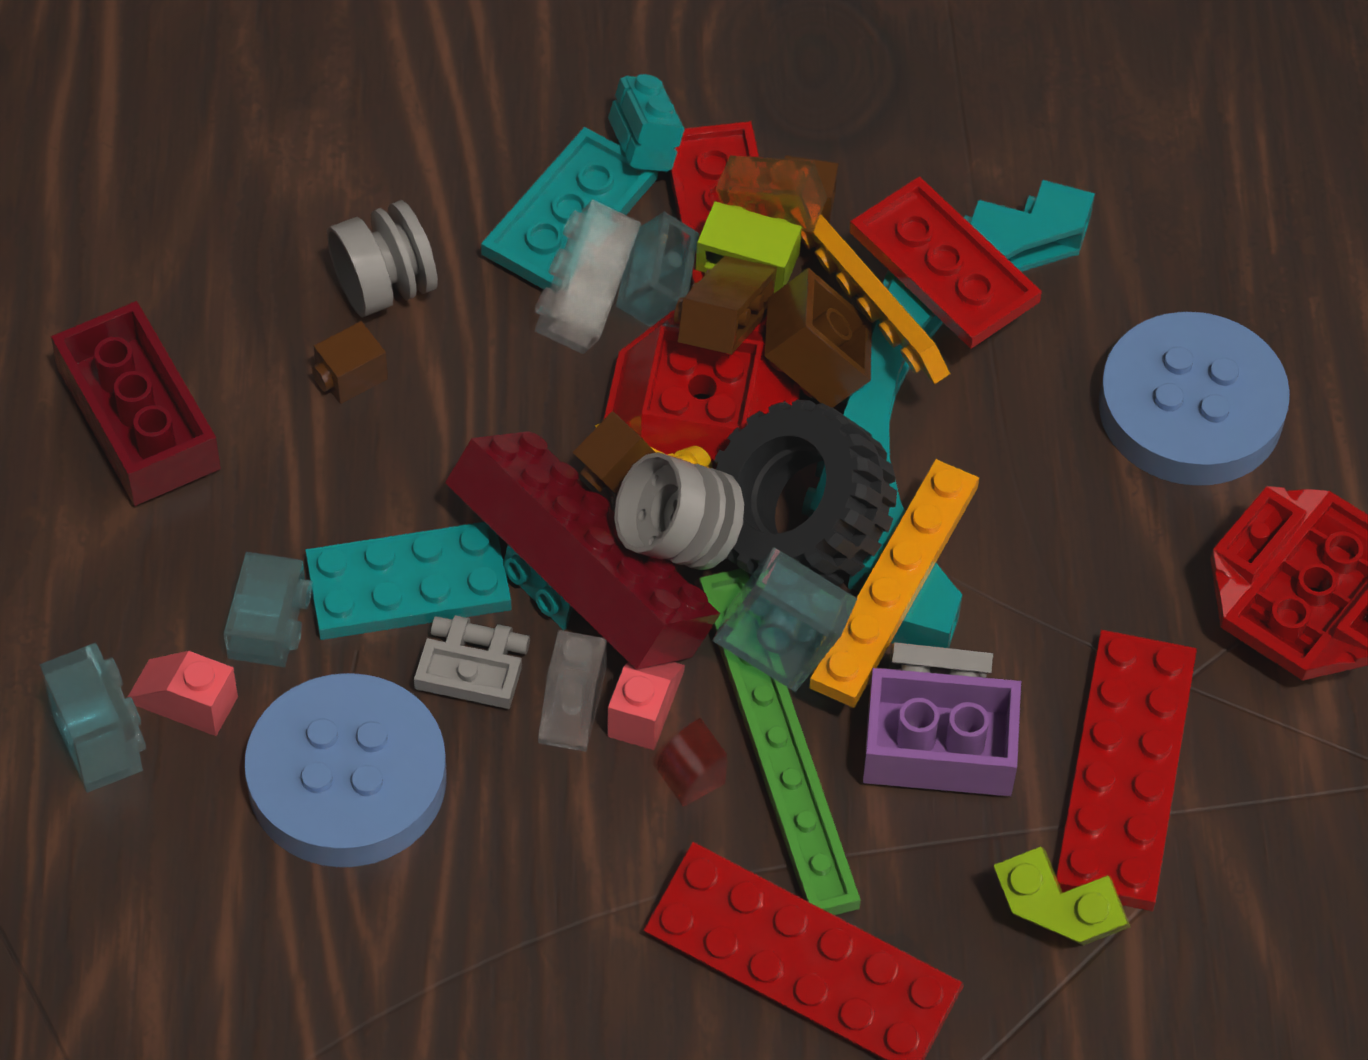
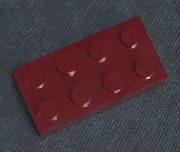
M138 301L51 336L57 369L134 506L221 469L216 436Z

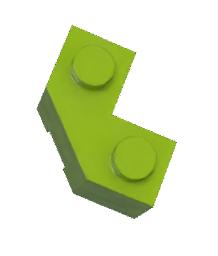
M1042 846L994 865L1011 911L1019 918L1083 946L1131 927L1113 881L1109 876L1062 893L1048 855Z

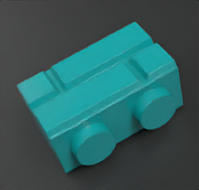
M648 74L620 78L615 93L617 100L612 103L608 119L623 151L626 153L629 164L635 169L664 172L672 170L677 155L675 147L680 146L685 129L663 87V83L658 78Z

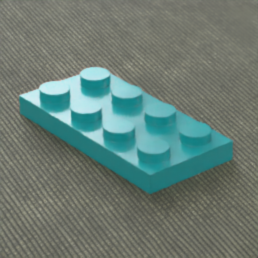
M584 127L481 243V255L557 296L658 179V171L633 168L629 164L626 153L621 146Z
M486 522L305 549L320 640L433 623L435 616L453 619L455 615L471 617L512 610L499 537Z

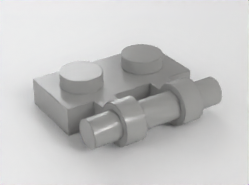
M457 615L454 616L453 620L435 616L431 635L444 637L447 640L443 642L429 638L426 639L414 677L415 689L510 709L522 670V658L507 654L508 651L526 655L530 644V636L514 633L512 627L497 624L496 628L471 624L470 618ZM468 642L487 646L489 651L467 647L465 644Z
M894 642L892 650H890L888 669L986 678V675L990 674L992 670L993 653Z

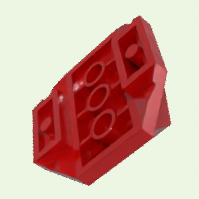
M673 310L619 351L604 419L613 411L650 447L667 455L675 454L677 451L691 446H699L708 453L712 461V468L716 469L717 464L713 461L719 449L725 451L731 442L728 436L737 427L741 430L748 425L746 419L758 411L764 414L769 413L768 407L773 404L785 401L792 406V402L800 399L801 388L786 373L774 369L764 356L765 325L759 324L731 355L679 343L680 326L674 324L675 310ZM697 394H707L711 397L707 399H698L694 396Z
M1266 486L1212 551L1210 560L1221 628L1301 680L1368 666V514L1331 491L1313 489L1286 491L1285 487ZM1309 587L1316 588L1321 592L1313 591Z

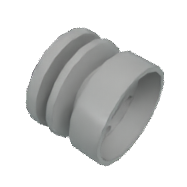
M403 200L390 204L388 206V213L382 208L371 212L372 233L358 216L327 229V243L335 272L349 303L362 318L393 305L392 285L406 301L416 296V289L425 294L437 288L438 278L429 240L416 215Z
M660 452L648 454L633 464L622 481L615 507L614 519L617 535L625 548L636 553L657 559H667L673 563L686 565L697 570L710 569L723 561L737 542L743 525L744 500L741 487L730 474L700 464H692L683 459Z

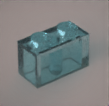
M666 212L661 213L632 231L629 237L616 307L650 327L675 310L679 298L685 297L689 292L699 233Z
M252 552L245 553L224 631L228 659L279 667L286 666L289 650H297L300 642L302 624L301 621H297L300 608L308 609L312 593V581L305 580L303 560Z

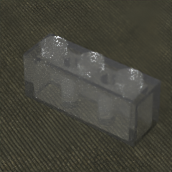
M593 199L581 212L573 211L563 231V235L568 237L565 249H559L549 269V274L554 276L551 287H546L543 290L535 307V313L540 314L535 332L582 354L588 351L600 339L639 231L640 222Z

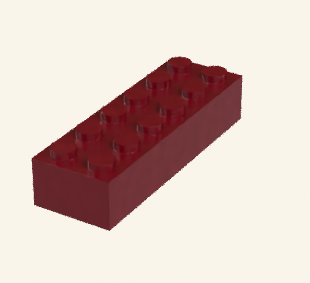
M525 431L471 438L445 483L636 670L689 659L694 656L721 614L708 602V597L704 591L695 585L689 584L675 571L673 562L667 559H657L639 554L625 548L617 535L614 519L615 512L610 509L609 501L602 495L590 490L579 479L578 472L572 466L561 462L547 449L546 441L539 435Z

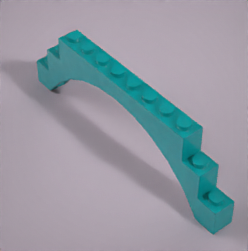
M1042 180L1037 197L1029 195L1024 212L978 200L973 217L965 215L964 218L1012 264L1023 272L1079 255L1090 222L1095 193ZM889 270L887 271L883 285L931 338L943 322ZM876 320L872 323L871 381L842 401V403L847 404L843 415L872 434V438L880 442L887 452L886 461L891 463L889 424L895 397L910 367L900 352L902 346L899 344L893 348L879 329L878 325L881 322ZM824 461L817 463L815 477L820 478L817 489L809 487L804 498L802 514L807 515L808 518L818 507L825 491L826 467ZM896 480L889 484V486L897 490L896 506L890 507L888 514L893 518L889 532L883 531L878 541L882 546L873 557L869 554L862 563L865 567L855 576L849 574V589L861 591L906 512L900 500ZM937 563L932 568L891 641L892 644L895 642L941 648L950 647L959 620L963 594L954 586Z

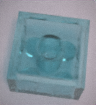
M773 547L730 603L713 642L796 692L841 637L857 598Z
M97 643L39 664L52 717L86 792H91L143 771L139 752L145 750L146 745L138 725H141V720L132 698H125L120 688L123 682L114 659L111 657L104 660Z

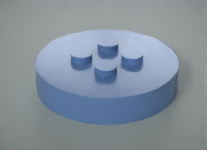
M1175 312L1156 316L1136 325L1115 344L1105 364L1099 394V411L1103 427L1113 445L1127 460L1141 470L1174 483L1196 486L1214 485L1232 481L1248 474L1260 466L1275 449L1288 411L1290 400L1289 384L1285 370L1275 352L1264 340L1248 328L1213 314Z
M356 673L327 675L306 681L288 690L277 698L258 719L249 737L245 753V775L252 810L262 829L277 845L287 852L303 860L324 866H364L400 853L420 838L429 828L442 805L445 795L447 778L445 747L441 731L433 715L415 695L391 681L371 675Z

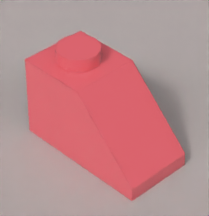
M191 651L152 658L148 660L129 693L127 701L134 706L217 736L238 698L234 668Z
M628 662L622 669L608 705V737L655 750L683 676L685 665L670 662L636 670Z

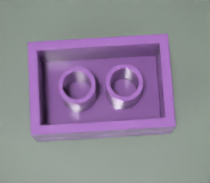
M873 668L868 703L863 783L1012 796L1018 761L1021 681Z

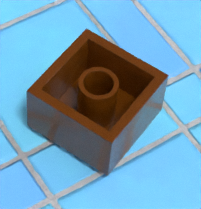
M807 268L768 297L764 356L774 369L779 372L783 371L798 383L801 390L809 398L817 399L820 403L833 408L871 381L872 323L812 270Z

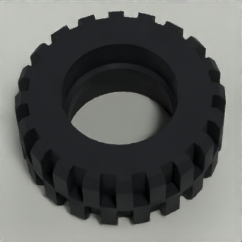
M796 400L792 402V406L785 401L773 404L768 407L769 413L764 414L758 411L746 419L748 422L746 427L742 430L737 427L728 436L731 442L725 451L719 449L713 461L717 464L716 470L734 477L741 487L744 500L743 525L736 544L726 558L738 565L742 570L779 590L789 593L796 590L803 594L817 593L821 590V585L831 589L844 582L842 576L847 573L855 576L865 567L862 563L869 554L873 557L882 546L878 541L883 531L889 532L893 518L888 514L890 507L896 506L897 490L889 486V484L895 482L896 477L893 465L886 461L887 452L881 443L872 438V434L834 408L823 403L816 405L810 400ZM824 461L826 467V486L818 507L798 527L787 532L778 533L775 513L777 502L784 486L802 468Z

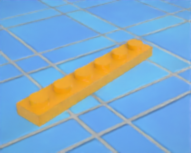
M805 198L791 207L800 223L799 226H802L801 242L807 250H811L814 247L817 249L815 255L828 274L834 271L838 273L835 275L836 279L850 299L855 295L859 297L857 303L871 323L876 320L881 322L878 326L888 343L893 348L899 344L902 346L900 352L912 371L918 373L922 370L934 384L948 376L950 372L935 342L813 204Z
M936 459L812 674L810 689L850 707H855L872 677L873 668H877L974 496L978 488L979 477Z

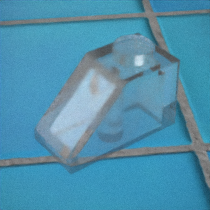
M558 630L548 670L538 743L587 752L607 669V640L605 638Z

